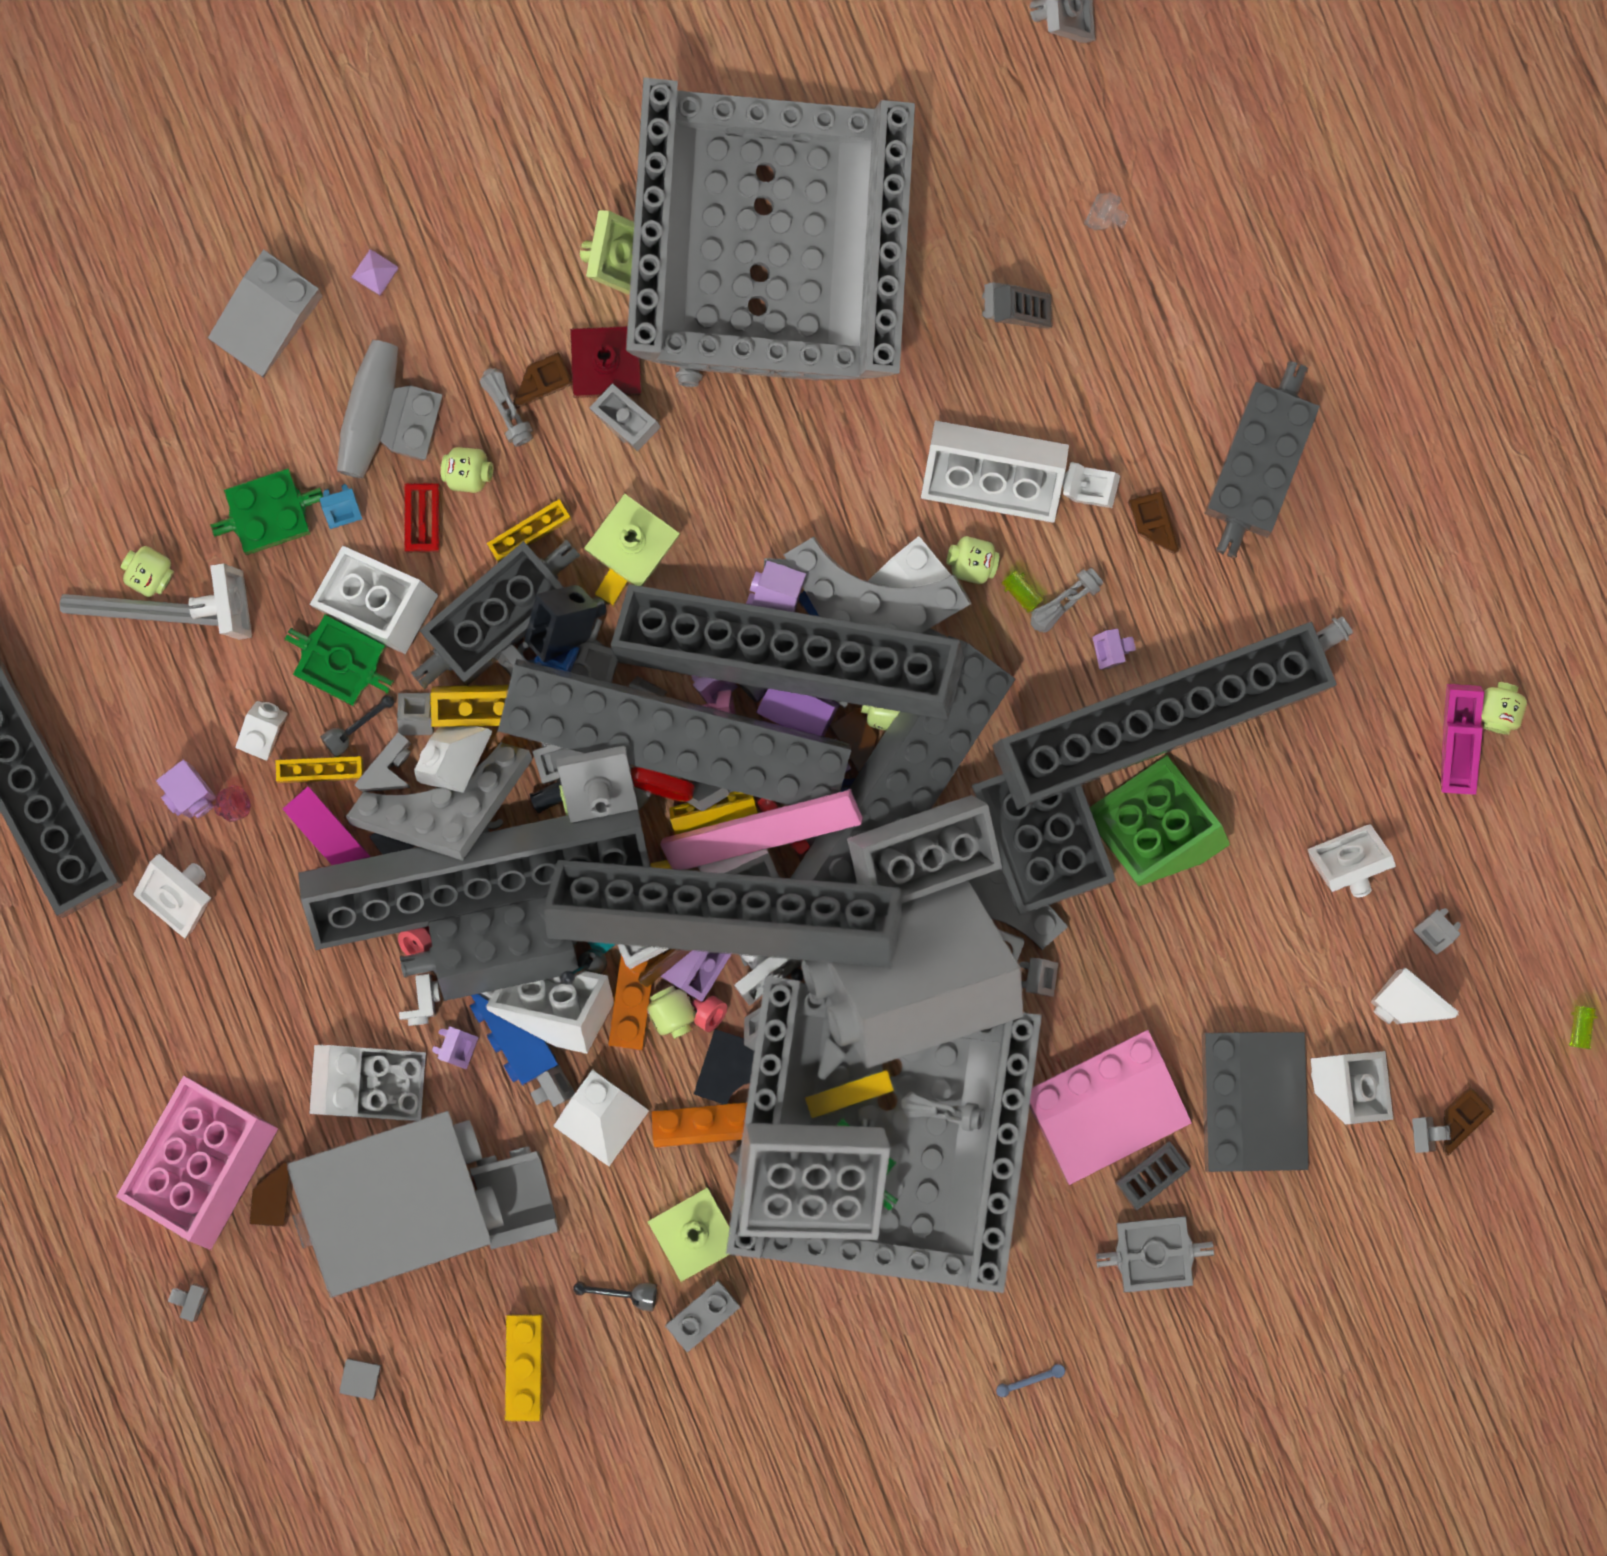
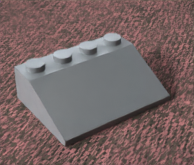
M745 1123L741 1160L739 1236L878 1240L890 1150L884 1128Z

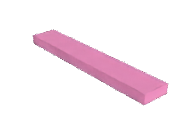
M851 790L665 837L660 845L672 869L685 870L861 825L863 817Z

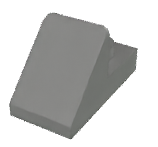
M614 384L589 408L623 443L627 442L636 451H639L661 427L653 417Z
M398 732L355 783V786L362 792L410 788L408 784L390 769L394 765L399 768L411 754L408 750L411 743Z

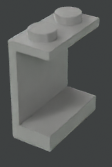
M529 1146L510 1151L511 1158L497 1161L496 1155L476 1161V1168L470 1169L471 1176H474L477 1190L488 1186L492 1187L503 1219L502 1226L488 1230L492 1243L490 1244L491 1250L559 1232L539 1151L531 1153Z

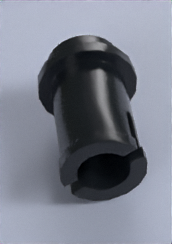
M560 778L556 779V783L529 794L538 814L563 802L560 792Z

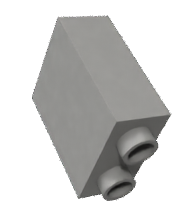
M968 880L901 904L902 920L891 967L810 960L802 961L803 976L812 998L816 1001L829 997L833 1004L827 1006L826 1012L836 1043L840 1047L854 1043L867 1068L1023 1017L1020 967Z
M446 1111L288 1163V1172L329 1298L492 1244L487 1230L502 1226L503 1219L491 1186L474 1191L466 1164L481 1160L482 1156L470 1120L453 1125L449 1112Z

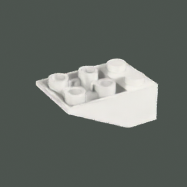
M314 1045L309 1114L410 1121L421 1120L426 1052Z

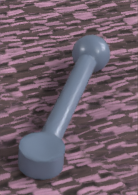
M1055 1364L1047 1372L1010 1385L1000 1384L996 1388V1393L999 1397L1003 1398L1008 1396L1009 1392L1050 1377L1061 1378L1065 1374V1368L1060 1364Z

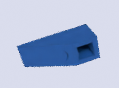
M479 994L471 995L474 1003L469 1006L478 1022L481 1023L485 1020L489 1026L491 1033L486 1036L495 1052L497 1053L502 1050L506 1056L508 1063L503 1066L513 1083L519 1080L521 1085L524 1086L537 1079V1076L547 1070L559 1066L546 1041L488 1011L487 1004L489 1001Z

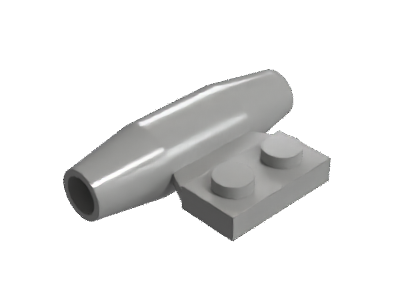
M372 340L355 376L340 432L337 472L355 478H364L380 442L393 453L421 461L426 459L442 394L411 385L394 388L398 347L393 344Z

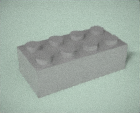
M973 795L847 838L857 883L859 885L900 888L901 904L1002 868L989 806Z

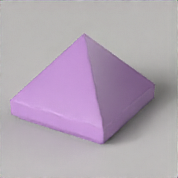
M370 249L352 278L381 296L399 267Z

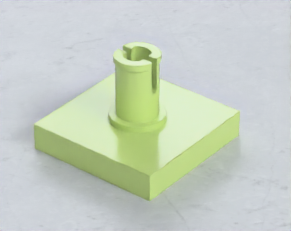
M598 210L593 242L584 241L581 245V248L590 249V251H580L582 261L588 263L586 277L625 294H630L634 234L633 221L611 211Z
M624 494L584 549L632 585L643 586L679 538L680 533Z
M708 1188L647 1221L681 1282L730 1255L726 1254L730 1227Z

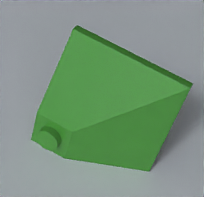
M1167 755L1089 807L1100 837L1138 887L1200 865L1230 845L1222 824Z

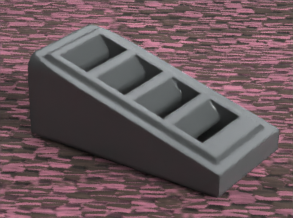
M1013 285L994 288L995 322L1046 329L1052 328L1051 294ZM1032 301L1034 302V316H1032Z
M1169 1141L1117 1180L1115 1184L1133 1208L1138 1210L1190 1170V1167ZM1165 1153L1178 1168L1174 1173H1172L1161 1158ZM1154 1162L1158 1164L1167 1176L1163 1181H1161L1150 1166ZM1144 1170L1156 1184L1152 1189L1140 1175ZM1133 1178L1146 1193L1141 1198L1129 1183Z

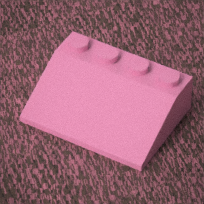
M1148 1030L1032 1087L1029 1107L1069 1185L1192 1123Z
M183 1076L116 1197L186 1240L211 1250L278 1128Z

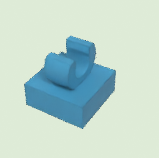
M346 484L341 485L342 492L331 495L327 489L324 490V497L319 498L330 529L362 520L353 489H349Z

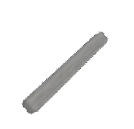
M63 594L60 599V611L66 614L218 626L217 615L192 619L189 609H194V607L189 606V604Z

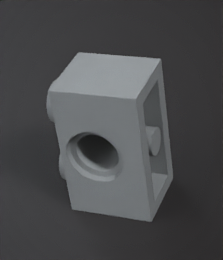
M718 1280L668 1322L665 1327L685 1351L689 1352L741 1306Z

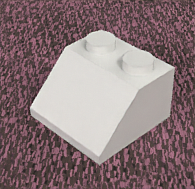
M918 536L893 556L868 581L892 588H913L935 583L951 576V574Z

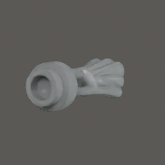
M496 368L487 369L483 372L479 383L495 402L509 429L505 432L508 442H513L515 447L526 444L533 439L531 434L533 429L530 423L522 422L517 414L507 390L502 371ZM506 401L510 409L504 410L502 403ZM515 418L518 425L513 427L511 420Z
M1092 568L1087 571L1083 569L1076 575L1079 581L1070 589L1065 590L1050 603L1034 609L1031 612V625L1034 630L1043 633L1050 631L1058 619L1075 605L1078 599L1088 592L1092 596L1100 591L1099 587L1103 584L1099 575ZM1083 585L1085 589L1078 593L1076 589ZM1067 597L1070 601L1063 606L1060 601Z
M909 1092L902 1099L901 1105L907 1117L944 1119L961 1124L962 1129L967 1131L980 1129L984 1122L985 1112L984 1109L979 1108L978 1104L968 1102L965 1107L950 1106L935 1102L914 1092ZM937 1107L946 1109L944 1114L938 1113ZM957 1111L963 1112L962 1118L956 1117Z

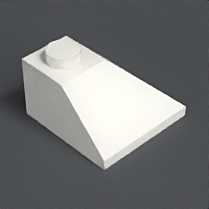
M478 726L439 727L428 740L426 747L420 754V759L414 770L417 781L421 784L464 793L492 731Z
M1407 968L1397 970L1371 1001L1376 1006L1373 1012L1387 1024H1390L1392 1021L1396 1024L1447 1020L1455 1018L1459 1013Z
M1385 1051L1311 1059V1077L1314 1093L1345 1125L1393 1120Z
M592 1070L573 1095L554 1124V1127L607 1166H610L649 1110Z

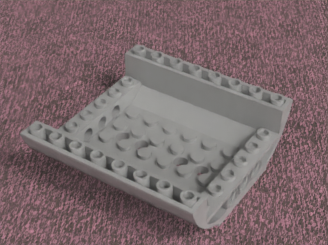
M643 78L626 351L651 362L691 370L816 381L869 379L899 374L915 103L881 100L875 109L677 91L678 81ZM760 165L769 166L774 172L773 180L770 182L759 180L756 175V168ZM759 198L767 199L772 205V212L765 216L758 214L754 209L755 200ZM754 265L765 267L768 272L767 280L764 282L754 281L750 276V268ZM753 298L761 299L766 305L765 314L761 316L753 315L748 309L749 300Z
M765 976L745 1123L836 1126L843 1119L852 1127H860L861 1119L874 1120V1127L884 1128L889 1147L900 1148L894 1197L898 1201L896 1204H893L891 1217L881 1216L878 1240L739 1236L743 1130L726 1254L773 1259L1004 1293L1042 1015L1023 1013L1021 1018L898 1058L902 1063V1071L897 1076H889L894 1090L892 1092L897 1096V1105L893 1110H882L877 1103L878 1097L812 1119L805 1100L806 1097L883 1071L882 1063L867 1068L854 1043L841 1047L838 1046L827 1018V1006L833 1005L829 997L815 1001L805 983ZM828 1037L846 1054V1059L825 1080H821L818 1077ZM909 1092H914L935 1102L950 1106L965 1107L968 1102L978 1104L979 1108L984 1109V1122L980 1129L967 1131L962 1129L961 1124L944 1119L907 1117L901 1105L902 1099ZM937 1107V1112L944 1114L946 1109ZM957 1111L956 1117L962 1118L963 1112Z

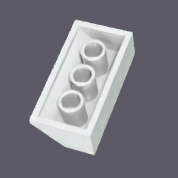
M935 421L921 498L1054 523L1066 469L1069 445Z

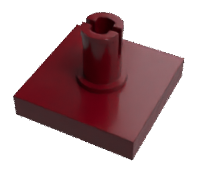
M628 326L570 329L574 398L600 397L612 384L627 396L641 395L640 358L626 351Z

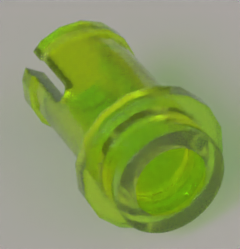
M1014 570L1001 582L1005 587L1003 591L1005 593L1008 591L1028 614L1044 598L1023 578L1025 575L1023 572L1020 574L1017 570Z
M1575 1005V1011L1571 1012L1574 1018L1569 1046L1591 1049L1594 1019H1598V1016L1595 1015L1596 1008Z

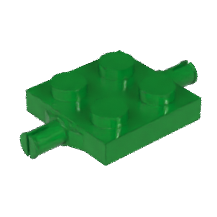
M288 468L225 489L224 492L229 505V518L211 523L210 526L215 538L234 531L239 537L243 551L247 556L311 534L306 521V506L320 502L319 498L324 496L320 487L301 494L296 488Z
M327 615L323 616L318 628L309 637L293 628L289 629L288 633L299 640L286 635L285 641L302 649L301 660L293 676L355 707L362 692L369 685L386 692V694L389 693L390 688L379 681L392 687L394 680H390L377 673L378 662L386 649L385 645Z

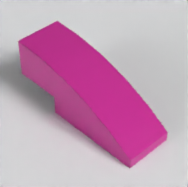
M1447 684L1441 768L1442 793L1476 795L1483 730L1481 715L1484 691L1481 686Z
M310 787L305 788L282 808L331 865L371 857Z

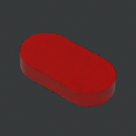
M634 767L630 770L635 788L675 801L686 802L693 799L695 786L688 781L640 767Z

